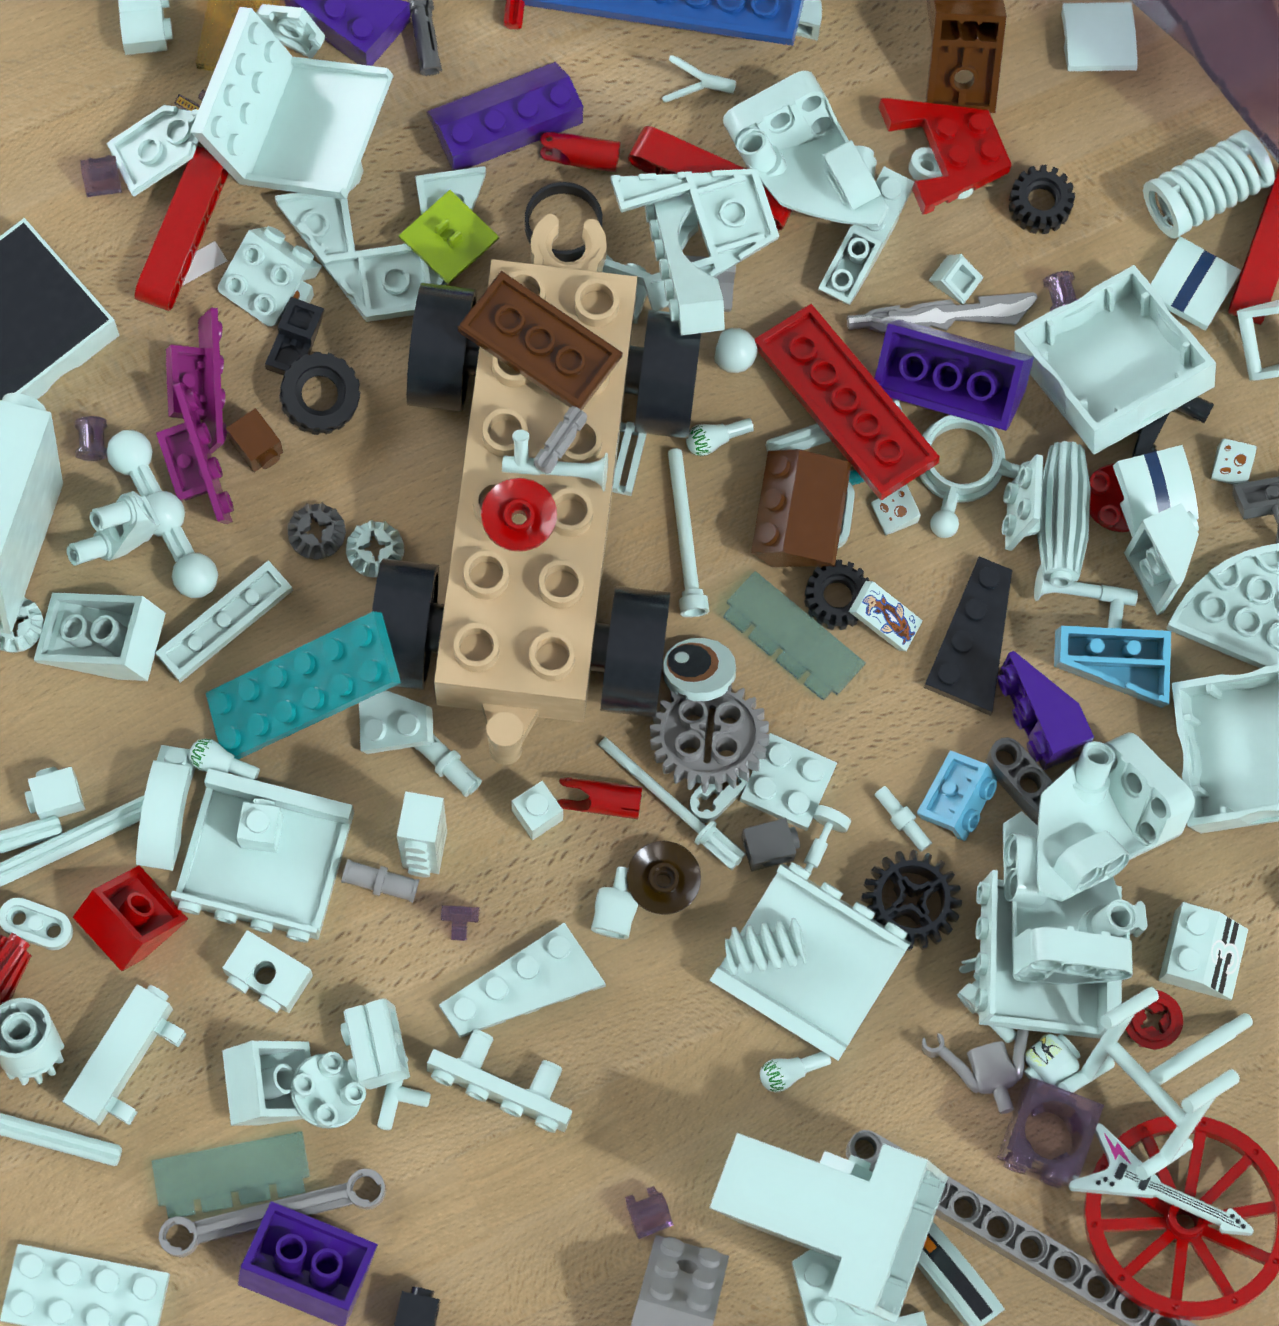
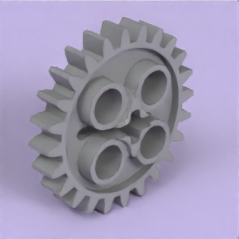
M732 684L724 695L710 701H691L686 699V695H676L671 691L672 703L662 700L660 702L661 712H656V718L653 717L654 725H650V736L653 737L650 739L651 750L656 751V763L664 762V775L675 771L674 783L677 784L686 778L688 790H691L696 782L701 783L703 793H706L709 784H714L717 791L721 792L722 783L726 781L734 789L736 788V777L738 776L748 781V768L754 771L759 770L760 761L758 759H766L765 747L769 746V735L766 734L769 732V722L763 720V708L755 709L756 698L752 697L744 700L745 689L742 688L734 694L732 693ZM714 708L716 712L714 716L711 761L706 764L704 763L708 713L709 709ZM690 715L699 716L700 719L696 721L687 720L686 717ZM726 718H733L737 720V722L733 724L724 723L722 720ZM691 747L695 748L697 751L688 754L684 753L682 750ZM728 750L732 751L734 754L725 757L721 756L718 753L721 751Z

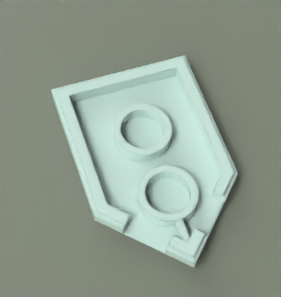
M163 105L106 143L134 197L193 158L198 140L190 131L199 110L194 109L190 111L178 109L176 106Z

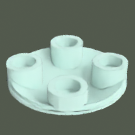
M336 1052L317 1054L307 1058L297 1067L292 1076L290 1091L296 1110L307 1122L320 1128H337L351 1121L358 1113L366 1097L365 1087L352 1079L348 1062Z

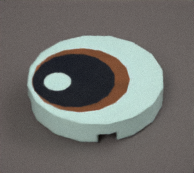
M707 638L684 640L674 645L665 656L663 661L664 681L670 691L676 695L679 692L682 695H686V699L691 701H710L724 695L732 682L734 683L736 678L735 657L729 648L718 641Z

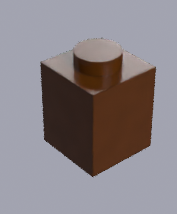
M256 408L226 428L229 441L254 473L260 468L265 470L272 467L280 459V455L283 453L281 441Z

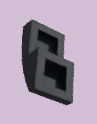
M294 297L290 298L278 325V335L266 360V370L284 376L286 370L290 368V365L295 360L298 361L305 354L310 355L324 315V308Z

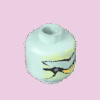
M1046 1034L1025 1052V1062L1028 1068L1024 1073L1037 1088L1044 1084L1052 1090H1057L1059 1083L1079 1071L1077 1059L1081 1055L1063 1034L1058 1036Z

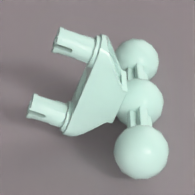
M122 430L108 442L106 452L108 462L115 471L124 475H130L140 496L131 491L122 494L116 503L93 509L90 512V522L96 533L91 538L70 543L67 547L68 559L74 566L97 558L111 561L128 554L144 542L149 541L153 534L158 537L162 536L176 562L172 571L174 586L182 595L189 598H202L212 592L217 584V567L208 556L194 552L181 527L185 518L183 503L176 495L168 491H162L149 467L153 453L150 441L144 434L135 430Z

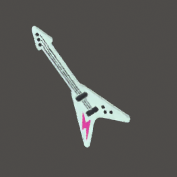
M1100 1123L1096 1125L1095 1133L1106 1155L1109 1167L1104 1171L1072 1180L1069 1184L1071 1191L1144 1198L1156 1197L1220 1226V1233L1245 1236L1253 1234L1254 1229L1231 1208L1227 1212L1222 1211L1161 1183L1155 1174L1146 1180H1141L1136 1174V1167L1142 1164V1162L1107 1128Z

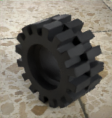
M1041 165L1038 171H1036L1035 166L1029 167L1028 172H1021L1018 180L1016 179L1009 196V212H1014L1012 219L1015 222L1019 219L1021 220L1020 227L1025 230L1027 225L1032 227L1030 233L1037 234L1038 229H1042V234H1049L1050 228L1055 232L1060 228L1061 223L1063 225L1066 223L1073 208L1075 193H1072L1074 186L1072 182L1066 183L1068 176L1065 173L1061 176L1057 175L1059 169L1053 167L1051 172L1046 171L1047 165ZM1036 189L1046 190L1053 195L1055 205L1049 210L1036 209L1029 202V194Z
M836 560L835 566H823L822 568L818 566L813 571V575L809 577L804 594L805 607L809 608V616L817 618L816 623L822 626L825 623L828 625L827 629L834 630V626H839L840 630H845L847 625L850 624L853 627L858 623L859 619L852 615L849 610L865 581H869V578L863 577L864 571L860 567L858 570L854 569V563L848 561L847 565H843L842 560ZM832 583H842L850 589L852 600L844 607H833L824 598L825 588Z

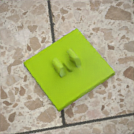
M451 190L446 192L399 234V238L448 285L499 240V236Z

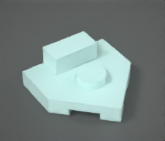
M262 4L256 12L283 45L309 58H313L323 44L325 35L303 8Z

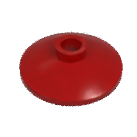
M512 478L497 484L489 491L482 504L481 520L486 534L496 545L509 551L523 552L535 549L548 540L556 526L557 508L552 495L544 486L530 479ZM516 514H522L526 517V521L523 524H516L512 521V518Z

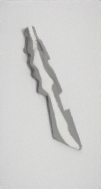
M1031 292L978 297V304L955 305L949 299L920 303L900 309V305L873 309L861 315H848L847 327L848 330L865 328L884 334L886 333L888 323L899 319L945 331L949 329L954 321L1016 325L1036 301L1037 294Z

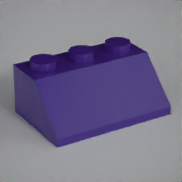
M271 1201L241 1264L238 1286L337 1326H346L360 1295L378 1244Z

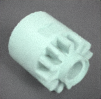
M15 998L0 1005V1066L8 1078L12 1080L18 1077L21 1084L26 1085L29 1082V1078L34 1077L37 1084H41L43 1082L41 1074L45 1072L54 1076L56 1071L53 1065L55 1063H63L64 1061L60 1052L64 1048V1044L46 1008L36 1000L29 998Z

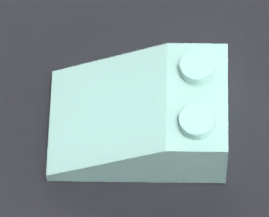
M52 593L34 661L40 664L117 680L148 681L166 613L143 596Z

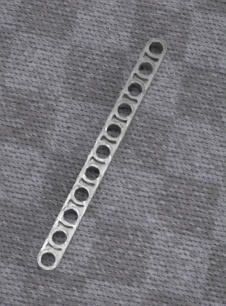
M861 1130L855 1133L848 1142L846 1156L847 1159H849L850 1155L870 1162L871 1167L869 1170L873 1172L883 1144L902 1151L905 1150L873 1131ZM859 1140L870 1142L874 1148L873 1157L869 1159L859 1157L855 1152V1143ZM948 1176L935 1215L1119 1326H1155L1158 1318L1167 1320L1171 1326H1197L1189 1320L1165 1317L1150 1312L1137 1305L1138 1314L1136 1318H1127L1121 1311V1303L1127 1297L1113 1286L1099 1266ZM964 1199L971 1204L973 1212L970 1218H961L955 1213L954 1203L956 1200ZM990 1219H998L1004 1224L1006 1232L1003 1238H994L989 1234L987 1223ZM1023 1239H1031L1036 1242L1039 1250L1036 1258H1028L1022 1254L1020 1244ZM1062 1258L1070 1263L1072 1273L1069 1278H1061L1055 1273L1054 1263L1056 1259ZM1092 1278L1100 1280L1105 1287V1293L1101 1299L1092 1297L1088 1292L1087 1284Z

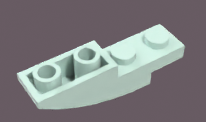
M883 167L876 180L879 191L889 207L879 227L859 225L850 227L818 290L849 306L890 237L914 185V181L886 167Z

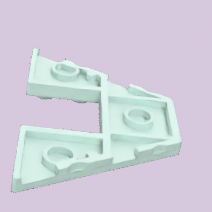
M485 166L415 176L421 215L449 190L473 211L486 176ZM304 193L275 196L276 205L366 322L414 315L421 283L447 285L406 244L355 251L347 199Z

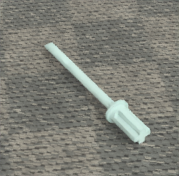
M604 737L598 745L698 833L694 841L696 845L702 844L730 870H733L736 865L738 866L746 853L716 828L717 823L715 821H711L708 825L703 824L608 738Z

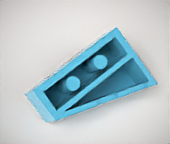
M1060 626L1055 630L1054 667L1160 708L1169 704L1171 631Z

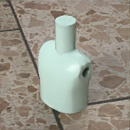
M617 867L613 887H602L598 890L591 931L616 939L629 938L631 924L638 903L630 892L627 891L628 868Z

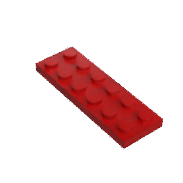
M812 303L754 339L758 353L880 500L888 497L939 464L940 456Z

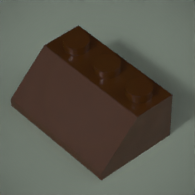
M800 449L768 451L751 553L771 567L835 566L851 463Z

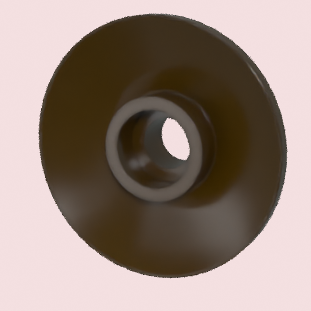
M657 841L642 847L631 859L627 870V886L630 894L640 907L654 914L669 915L682 911L694 901L701 885V871L696 858L688 849L675 842ZM659 875H666L670 879V884L662 887L657 884L656 878Z

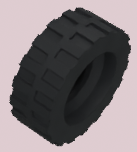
M314 352L311 355L305 354L298 361L295 360L283 376L279 394L284 415L286 414L289 417L288 421L292 425H297L299 430L303 432H312L314 435L325 433L326 435L336 429L340 430L351 420L358 407L361 393L359 392V379H356L355 371L346 364L347 361L335 357V354H322L321 352ZM323 376L335 384L338 397L331 408L317 411L308 407L304 402L302 388L312 377Z

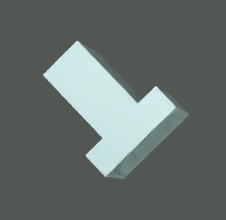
M737 1133L710 1208L738 1223L840 1260L841 1262L828 1296L859 1310L896 1323L948 1176L927 1159L883 1144L871 1179L867 1181Z

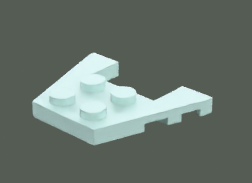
M809 1250L792 1261L807 1326H927L924 1311L898 1317L897 1322L894 1323L828 1296L840 1265V1260Z

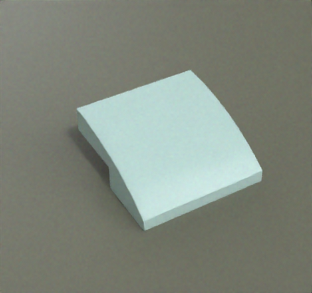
M1132 2L1063 3L1061 15L1065 33L1064 52L1067 71L1137 70V44Z

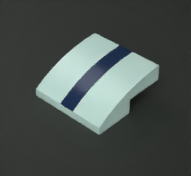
M1179 236L1151 285L1162 297L1170 312L1206 331L1241 270Z
M1182 445L1120 460L1113 465L1124 496V500L1120 505L1132 537L1142 520L1181 502L1187 512L1191 511L1196 520L1199 518L1191 471Z

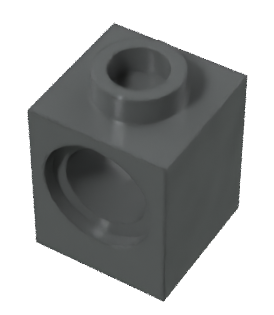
M786 818L745 828L741 835L751 872L794 861L796 856L795 849L800 848L796 828H789Z

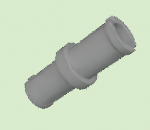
M348 859L341 883L373 890V895L380 896L381 893L413 903L420 879L388 872V867L380 866V869Z

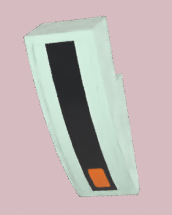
M932 1221L917 1266L944 1303H948L964 1326H984L1005 1310V1308L959 1250Z

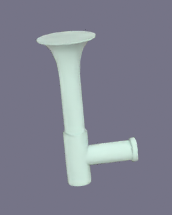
M525 430L513 432L514 456H503L502 472L581 477L597 482L602 487L603 492L605 491L608 472L607 452L602 459L591 463L557 461V465L552 472L546 474L534 466V458H529V433Z
M1040 565L1035 579V601H1038L1041 596L1048 593H1064L1110 602L1108 628H1122L1124 605L1135 606L1137 603L1138 591L1075 581L1069 587H1054L1050 584V581L1048 582L1043 578L1042 565Z

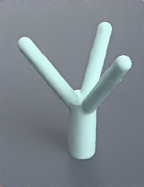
M673 55L669 57L670 62L701 81L663 96V102L667 103L704 88L734 93L736 80L703 73L679 57Z

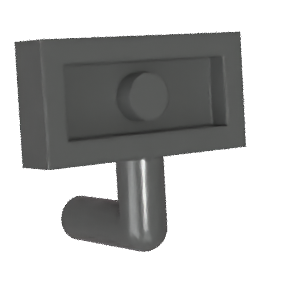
M1279 476L1233 485L1232 495L1242 519L1273 514L1278 525L1276 544L1279 543Z

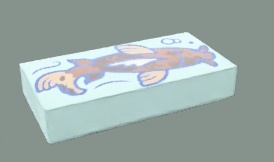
M865 581L849 610L852 615L899 651H907L923 621L873 581Z

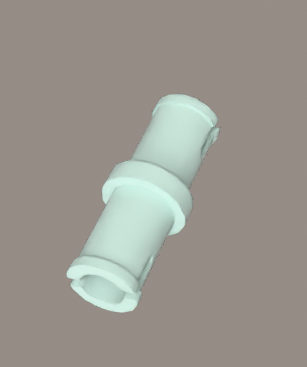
M434 734V744L414 747L435 766V772L440 777L445 776L462 792L464 797H468L469 794L471 795L480 786L482 779L477 777L460 760L461 755L456 750L450 751Z

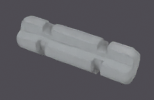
M575 406L568 409L564 415V420L559 422L545 442L544 449H541L534 458V466L538 470L546 474L552 472L557 465V460L561 459L577 436V431H580L586 423L587 415L584 411Z

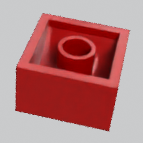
M140 865L93 889L73 916V919L121 972L144 960L188 920L186 915L178 909L176 904Z

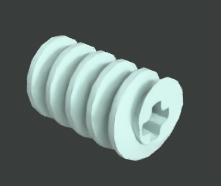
M796 918L791 919L789 930H786L781 920H778L775 932H771L766 922L761 925L760 934L756 935L752 926L747 925L744 937H741L736 927H732L730 939L725 938L727 962L732 976L737 974L739 964L746 974L752 972L754 962L760 971H766L769 959L775 969L782 967L784 957L791 967L797 965L798 955L801 956L806 964L803 934Z

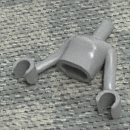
M1017 1029L1013 1049V1064L1003 1041L993 1042L968 1051L967 1057L973 1074L965 1063L944 1046V1037L940 1033H937V1039L940 1044L937 1048L928 1047L926 1039L923 1037L922 1051L927 1057L937 1058L940 1056L956 1071L972 1092H979L980 1094L993 1093L1000 1114H1006L1014 1110L1007 1089L1014 1086L1023 1076L1029 1030Z

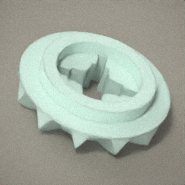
M370 520L361 526L357 525L348 537L346 554L350 565L358 573L367 577H377L383 558L403 559L404 543L398 530L394 529L386 521L374 522ZM371 536H375L379 545H385V548L379 551V561H375L371 551H365V548L371 544Z
M25 597L23 598L17 619L24 620L18 624V636L15 637L13 631L11 634L0 632V650L10 653L21 652L29 649L38 641L44 622L42 613L35 602Z

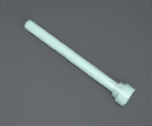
M673 448L668 451L685 588V591L682 592V598L679 599L680 614L683 617H699L709 613L708 597L704 595L702 589H699L683 454L681 449Z

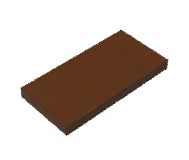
M503 271L497 275L458 326L460 334L569 408L575 406L583 410L623 356V352Z

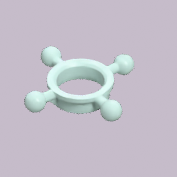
M953 415L946 416L933 423L922 436L932 445L933 441L945 431L957 428L971 430L979 434L988 443L992 453V467L983 478L968 484L951 482L942 477L934 467L919 476L932 493L943 499L941 510L937 511L930 521L932 532L940 538L953 536L959 528V520L955 514L957 502H971L986 496L997 486L1002 476L1015 479L1019 475L1021 468L1027 466L1030 462L1026 461L1021 465L1005 460L1003 444L993 427Z

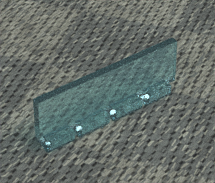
M756 571L727 600L730 608L726 611L723 618L741 633H744L751 624L756 627L748 638L769 656H772L780 647L783 652L778 656L776 662L796 679H800L806 671L811 673L804 682V685L823 701L831 692L838 696L866 664V662Z
M302 1131L152 1160L159 1207L166 1205L169 1219L196 1214L194 1200L200 1199L203 1213L234 1207L231 1192L238 1191L241 1205L271 1200L269 1185L276 1184L279 1198L305 1193L303 1178L310 1177Z

